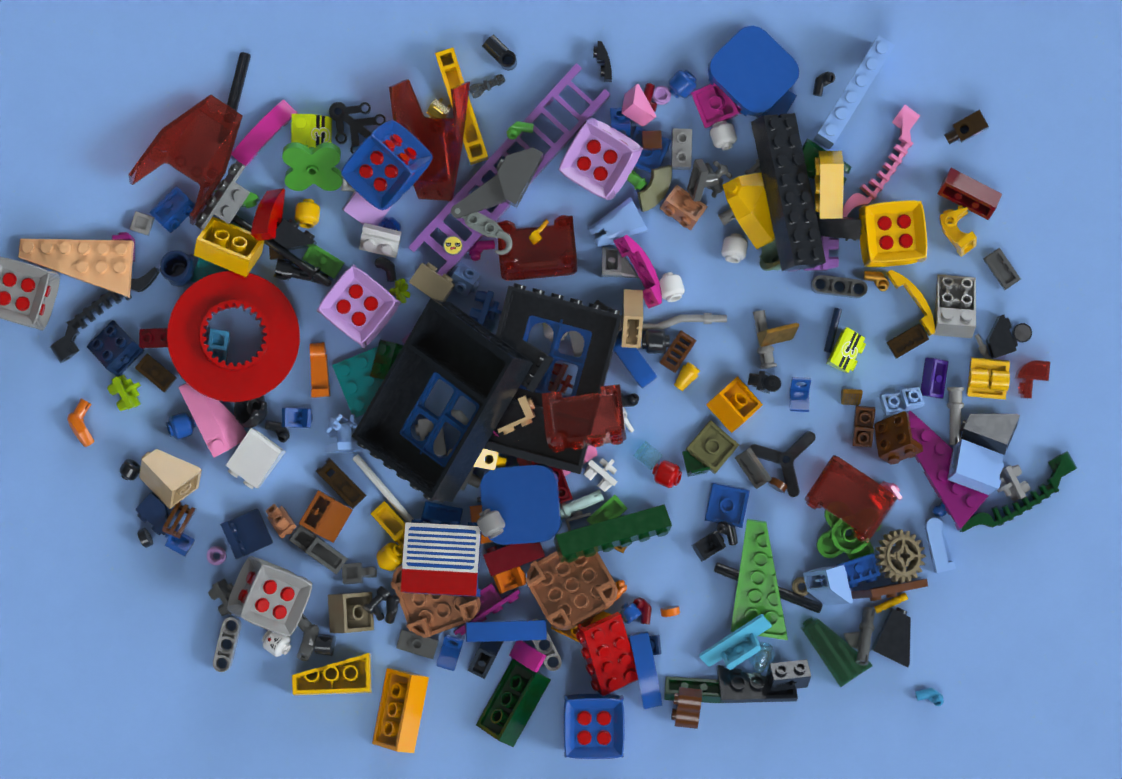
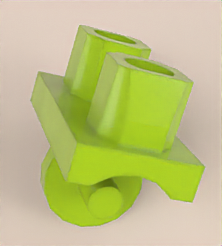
M125 375L112 379V383L107 389L112 396L118 393L122 399L116 402L120 411L129 410L141 405L137 398L140 395L137 390L141 386L139 382L134 384L131 378L127 380Z

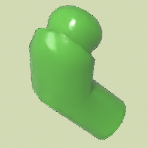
M517 121L507 129V137L514 140L522 132L533 133L534 124Z

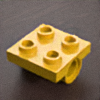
M971 357L966 395L1006 400V393L1010 383V361Z

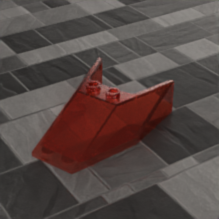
M409 79L389 87L393 120L413 134L433 156L427 169L413 184L418 199L452 201L463 145L470 81L451 89L454 118L424 116Z
M209 95L161 129L128 174L129 183L134 185L161 165L169 164L200 186L195 207L189 215L190 224L194 225L197 216L202 212L208 199L212 196L226 173L243 115L213 95Z

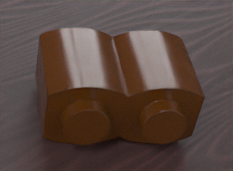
M679 687L678 693H674L673 704H676V709L672 708L671 720H675L674 726L698 729L702 702L701 689Z

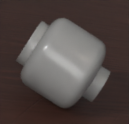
M486 509L479 514L481 517L477 520V525L483 536L492 539L504 532L505 522L499 511Z

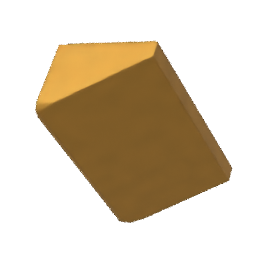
M799 323L758 332L757 336L760 346L764 347L792 340L799 328Z

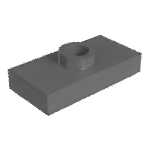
M1000 248L983 258L1004 290L1021 280Z
M751 448L735 457L756 489L772 479Z
M402 629L396 648L433 659L439 640L430 637L423 638L413 632Z

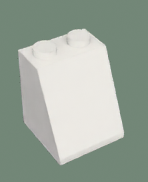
M250 428L226 466L229 468L228 472L236 478L238 476L244 479L243 483L251 489L254 487L259 489L286 451L258 430Z

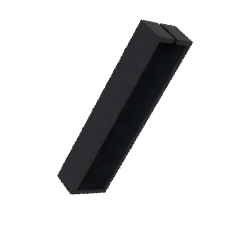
M795 113L763 115L752 121L751 125L781 270L789 271L817 267L826 263Z

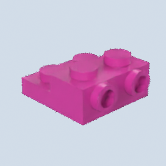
M715 83L691 93L705 128L742 114L740 113L742 109Z

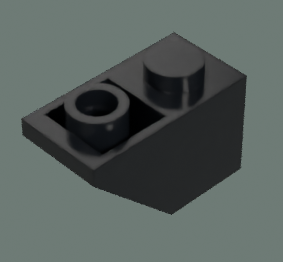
M291 219L289 221L282 220L276 229L275 239H272L288 251L313 247L317 244L313 234L307 230L305 232L299 230L298 227L300 225Z
M1005 315L997 317L986 340L992 359L1017 351L1018 343L1015 336L1011 335L1009 330L1011 329V323L1008 317L1005 318Z

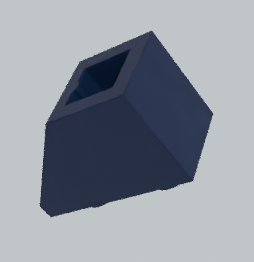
M150 492L135 509L138 512L137 516L146 523L148 521L153 525L151 529L158 535H166L162 528L168 519V507L153 492Z

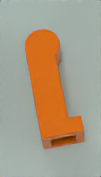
M325 342L310 343L311 397H330Z

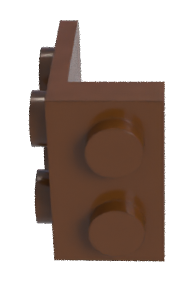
M906 411L875 423L878 457L890 465L897 464L906 458L915 457L916 454L923 452L922 444L912 438L909 414Z

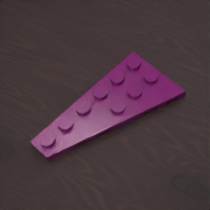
M909 411L907 413L909 414L912 438L923 446V452L916 454L915 458L924 469V474L938 498H941L947 508L946 511L954 520L957 530H960L989 495L948 480L953 449L912 411Z

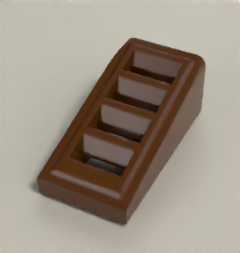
M680 330L659 363L676 373L697 340ZM680 337L690 343L689 346L680 342ZM676 344L685 349V352H681L674 346ZM671 351H674L675 353L680 355V360L672 354H670ZM667 357L677 363L676 366L666 360Z

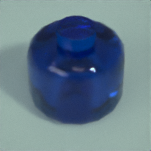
M394 217L384 218L381 221L380 227L396 231L401 229V225Z

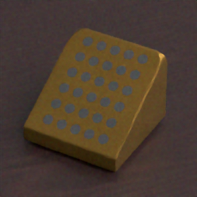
M843 389L841 391V404L860 405L863 391Z

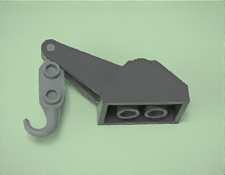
M529 148L507 155L505 159L501 158L496 167L498 174L451 208L452 216L456 219L463 218L469 228L486 237L501 238L506 242L505 249L495 250L496 254L504 255L508 253L513 245L510 235L502 230L497 222L482 215L479 211L504 202L517 208L544 158L543 152L535 148Z

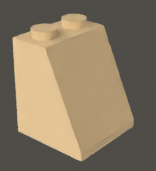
M155 449L152 452H147L142 457L139 478L168 509H171L199 488L202 470L191 463Z

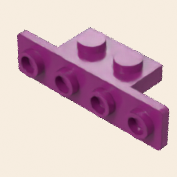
M492 583L481 589L479 597L481 603L480 610L476 617L469 622L485 621L487 619L486 615L490 612L495 614L503 609L501 605L507 601L511 604L517 600L520 590L516 589L502 599ZM465 624L454 630L455 635L460 633L462 636L466 633Z

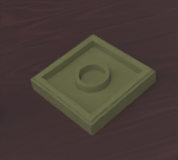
M710 420L685 450L705 467H710V471L715 474L737 449L739 444Z

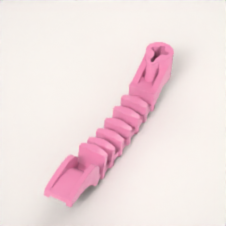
M907 105L903 106L892 121L900 129L898 140L901 143L900 145L896 143L893 147L899 153L898 157L892 152L888 156L894 163L892 166L887 162L884 163L882 167L888 171L886 175L881 170L876 174L881 179L880 183L874 178L870 179L868 183L875 188L874 191L869 189L864 183L859 187L869 196L868 198L860 193H855L848 198L843 206V217H847L851 210L858 206H867L871 200L877 197L878 192H881L885 183L890 180V176L896 172V167L901 164L902 158L908 153V148L913 145L910 129L919 119L920 115Z

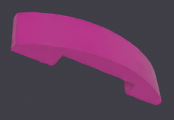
M283 99L257 123L238 144L231 155L238 162L247 166L266 143L283 126L287 125L292 119V114H297V112Z
M628 235L614 240L621 257H629L645 288L643 289V299L648 309L662 303L660 283L646 253Z

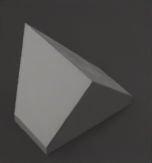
M602 247V277L639 278L627 258H622L617 248Z

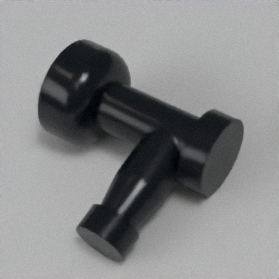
M382 586L377 589V595L368 604L365 603L363 605L365 611L369 614L373 613L378 621L384 619L378 604L382 600L386 601L391 596L388 590Z

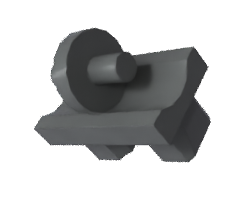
M224 578L213 584V588L208 592L211 599L216 600L220 598L223 602L218 607L222 616L231 615L227 610V606L234 587L232 583L228 584Z

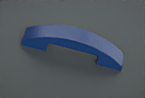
M644 632L630 635L629 638L643 709L663 706L649 634Z

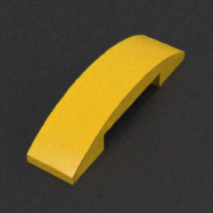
M893 270L885 273L896 289L902 285L905 287L924 314V317L919 319V322L929 336L934 334L935 324L933 315L919 289L906 277Z

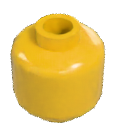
M303 199L302 202L296 204L294 220L300 227L310 229L318 224L320 207L314 203V200Z
M387 543L377 552L376 558L379 567L387 571L395 570L403 562V548L396 543Z

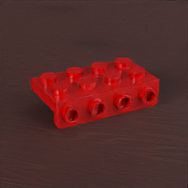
M619 612L613 613L586 627L580 624L576 626L578 631L576 637L582 644L581 653L587 661L586 670L592 678L590 683L595 692L598 691L602 696H605L638 680L633 653L622 616Z

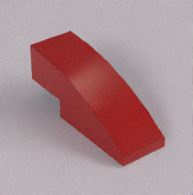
M284 188L267 191L257 207L251 235L258 241L275 239L277 225H280L282 222L285 197Z

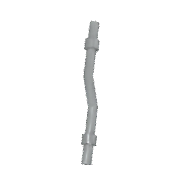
M704 313V315L680 314L658 324H643L642 331L665 329L680 322H703L704 324L727 322V315H712V313Z

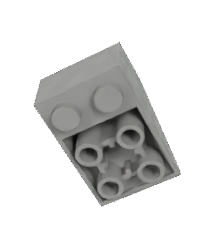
M937 275L934 335L961 338L973 337L976 328V278Z

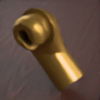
M864 271V280L874 281L880 291L888 289L889 281L882 272Z

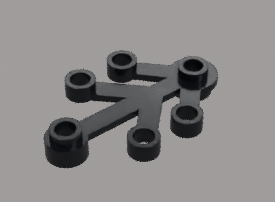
M341 102L333 103L329 108V115L336 121L337 134L335 139L337 143L345 144L347 136L344 133L343 121L350 125L352 141L350 151L352 154L354 153L353 148L360 146L358 133L365 138L372 134L363 126H380L386 122V118L382 114L362 119H353L349 116V114L355 113L369 114L371 106L367 102L346 107ZM364 105L369 107L366 112L362 111V106ZM337 108L342 110L340 115L335 114ZM378 117L384 119L382 123H377L376 120ZM339 135L345 136L344 141H338Z

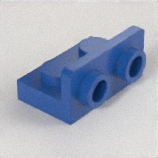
M175 186L149 213L168 232L172 233L193 213L197 205L180 188Z
M874 553L837 564V566L844 565L849 588L859 586L858 582L866 580V583L876 581L877 577L881 576L879 567L876 565L877 561Z

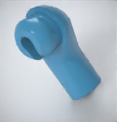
M934 688L915 692L917 701L928 699L935 706H941L944 703L942 694Z

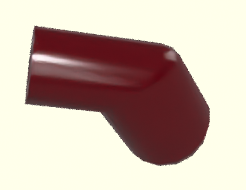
M647 83L644 94L653 111L656 112L657 103L651 102L655 85Z
M643 598L634 599L633 603L641 611V624L650 625L651 606Z

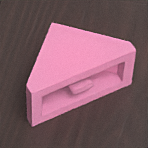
M636 84L624 94L621 114L642 127L657 117L639 84Z

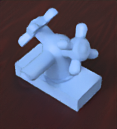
M338 414L336 418L329 417V426L325 429V432L330 438L337 436V442L326 445L325 453H356L367 450L358 446L357 442H354L351 437L353 429H356L358 426L354 414L350 415L349 419L341 414Z

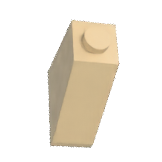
M624 289L622 347L641 348L643 290Z

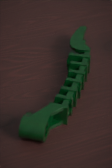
M1066 451L1048 461L1053 472L1046 479L1048 485L1045 486L1043 483L1038 486L1042 494L1038 496L1036 490L1031 491L1030 494L1033 499L1029 501L1027 496L1022 498L1021 500L1024 505L1021 507L1018 501L1013 502L1014 511L1010 512L1008 505L1002 506L1005 514L1003 517H1001L997 506L992 507L991 510L996 519L995 521H993V518L988 513L978 512L972 515L959 531L964 532L977 525H986L992 528L997 525L1001 526L1004 522L1013 520L1015 516L1022 515L1024 511L1032 509L1034 505L1042 503V500L1051 497L1052 493L1058 492L1061 478L1077 469L1069 452Z

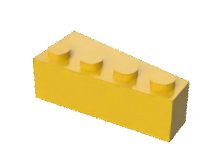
M363 654L292 675L293 695L372 693L371 654Z

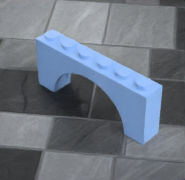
M878 35L813 140L828 149L834 145L894 48V44Z

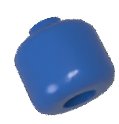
M625 603L621 606L622 610L619 612L626 624L631 623L641 615V611L634 603L629 605Z

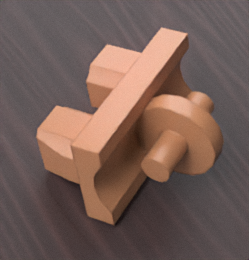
M273 504L266 510V513L269 515L267 517L282 539L285 535L292 534L297 526L283 506L278 508Z

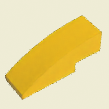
M384 501L371 515L392 539L404 548L405 522Z

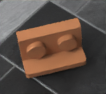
M676 185L660 209L667 216L678 221L683 227L692 230L708 206L701 201L694 202L687 191Z

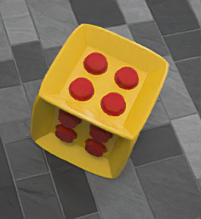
M922 201L882 202L868 206L864 205L859 209V218L862 224L860 247L864 267L908 265L924 262L927 259V232Z

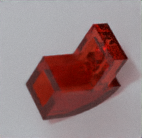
M1036 360L1027 362L1017 370L1015 379H1022V383L1020 382L1018 387V394H1021L1022 399L1032 398L1033 380L1049 381V361Z

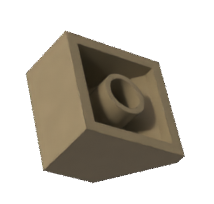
M429 262L427 264L421 263L409 283L430 298L446 301L455 286L452 283L453 279L445 273L441 275L436 272L438 268Z
M372 592L328 595L330 633L374 630L373 613L369 614L363 608L365 603L368 604L372 600Z

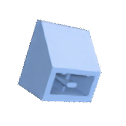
M844 565L820 567L803 572L807 592L826 606L853 603Z

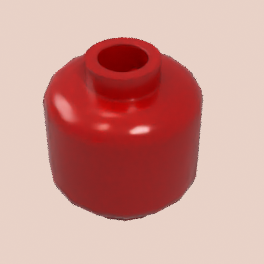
M667 460L656 464L652 471L655 482L667 488L677 486L682 477L680 467Z

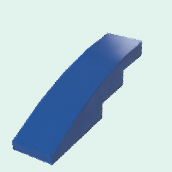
M546 620L465 622L466 642L547 640Z

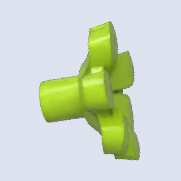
M404 278L395 281V288L389 289V293L392 296H396V299L401 303H406V298H410V292L406 291L408 290V284Z

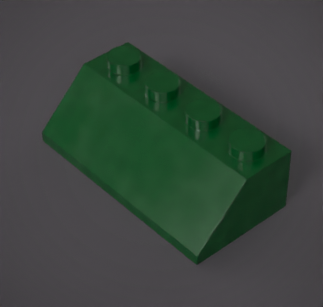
M512 659L476 726L498 741L514 747L551 679L540 672L532 671L515 659Z

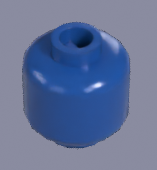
M679 70L669 80V86L671 87L669 91L676 98L679 96L687 98L696 89L697 84L695 81L697 79L688 70Z
M181 412L170 416L166 426L170 437L179 440L191 436L196 423L193 416L189 417L186 412Z

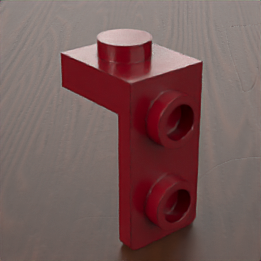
M167 328L140 329L139 347H168Z

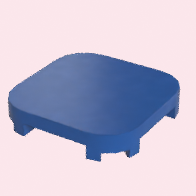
M747 26L741 29L713 56L707 65L708 80L711 85L715 83L742 109L740 113L744 116L761 117L766 114L792 88L799 78V67L794 58L765 30L756 26Z
M543 464L496 467L495 470H490L483 476L480 486L482 512L486 509L491 511L497 510L505 522L504 532L490 539L491 541L502 545L548 541L558 534L562 526L558 491L559 480L557 474L550 467Z

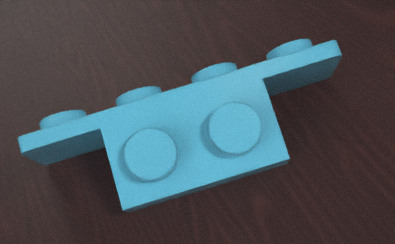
M760 614L700 653L699 657L708 667L723 659L726 667L731 670L762 650L757 636L771 628L772 625Z

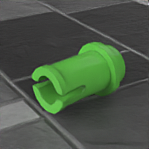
M632 170L627 180L635 187V190L641 191L647 185L646 179L641 178Z

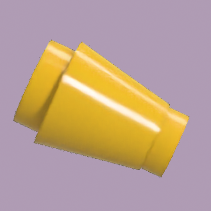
M687 362L686 365H683L674 386L683 391L699 376L700 370L690 362Z

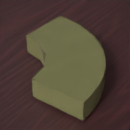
M671 165L651 170L649 184L644 190L637 193L642 212L652 209L665 197L672 179Z

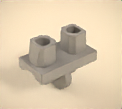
M1010 465L1002 469L1000 473L1001 486L998 488V492L1004 491L1006 497L1010 496L1012 501H1016L1026 497L1025 494L1031 488L1026 481L1019 483L1017 476L1022 474L1019 465Z

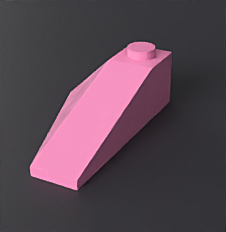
M187 383L178 387L213 457L232 449L242 442L247 433L225 405L219 400L200 394Z

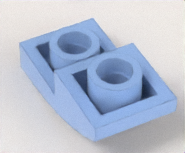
M920 387L902 389L900 393L882 395L880 397L885 416L898 414L902 411H910L925 405Z

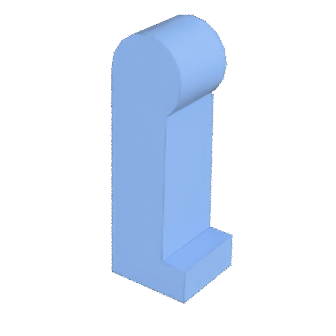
M938 518L927 519L924 528L934 572L940 573L956 569L954 561L948 562L941 533L943 529L942 521Z

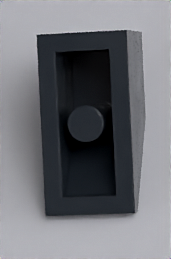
M504 641L481 642L468 671L485 679Z

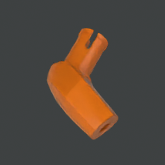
M80 399L74 412L68 414L67 421L84 447H88L94 443V439L83 422V418L92 404L84 399Z

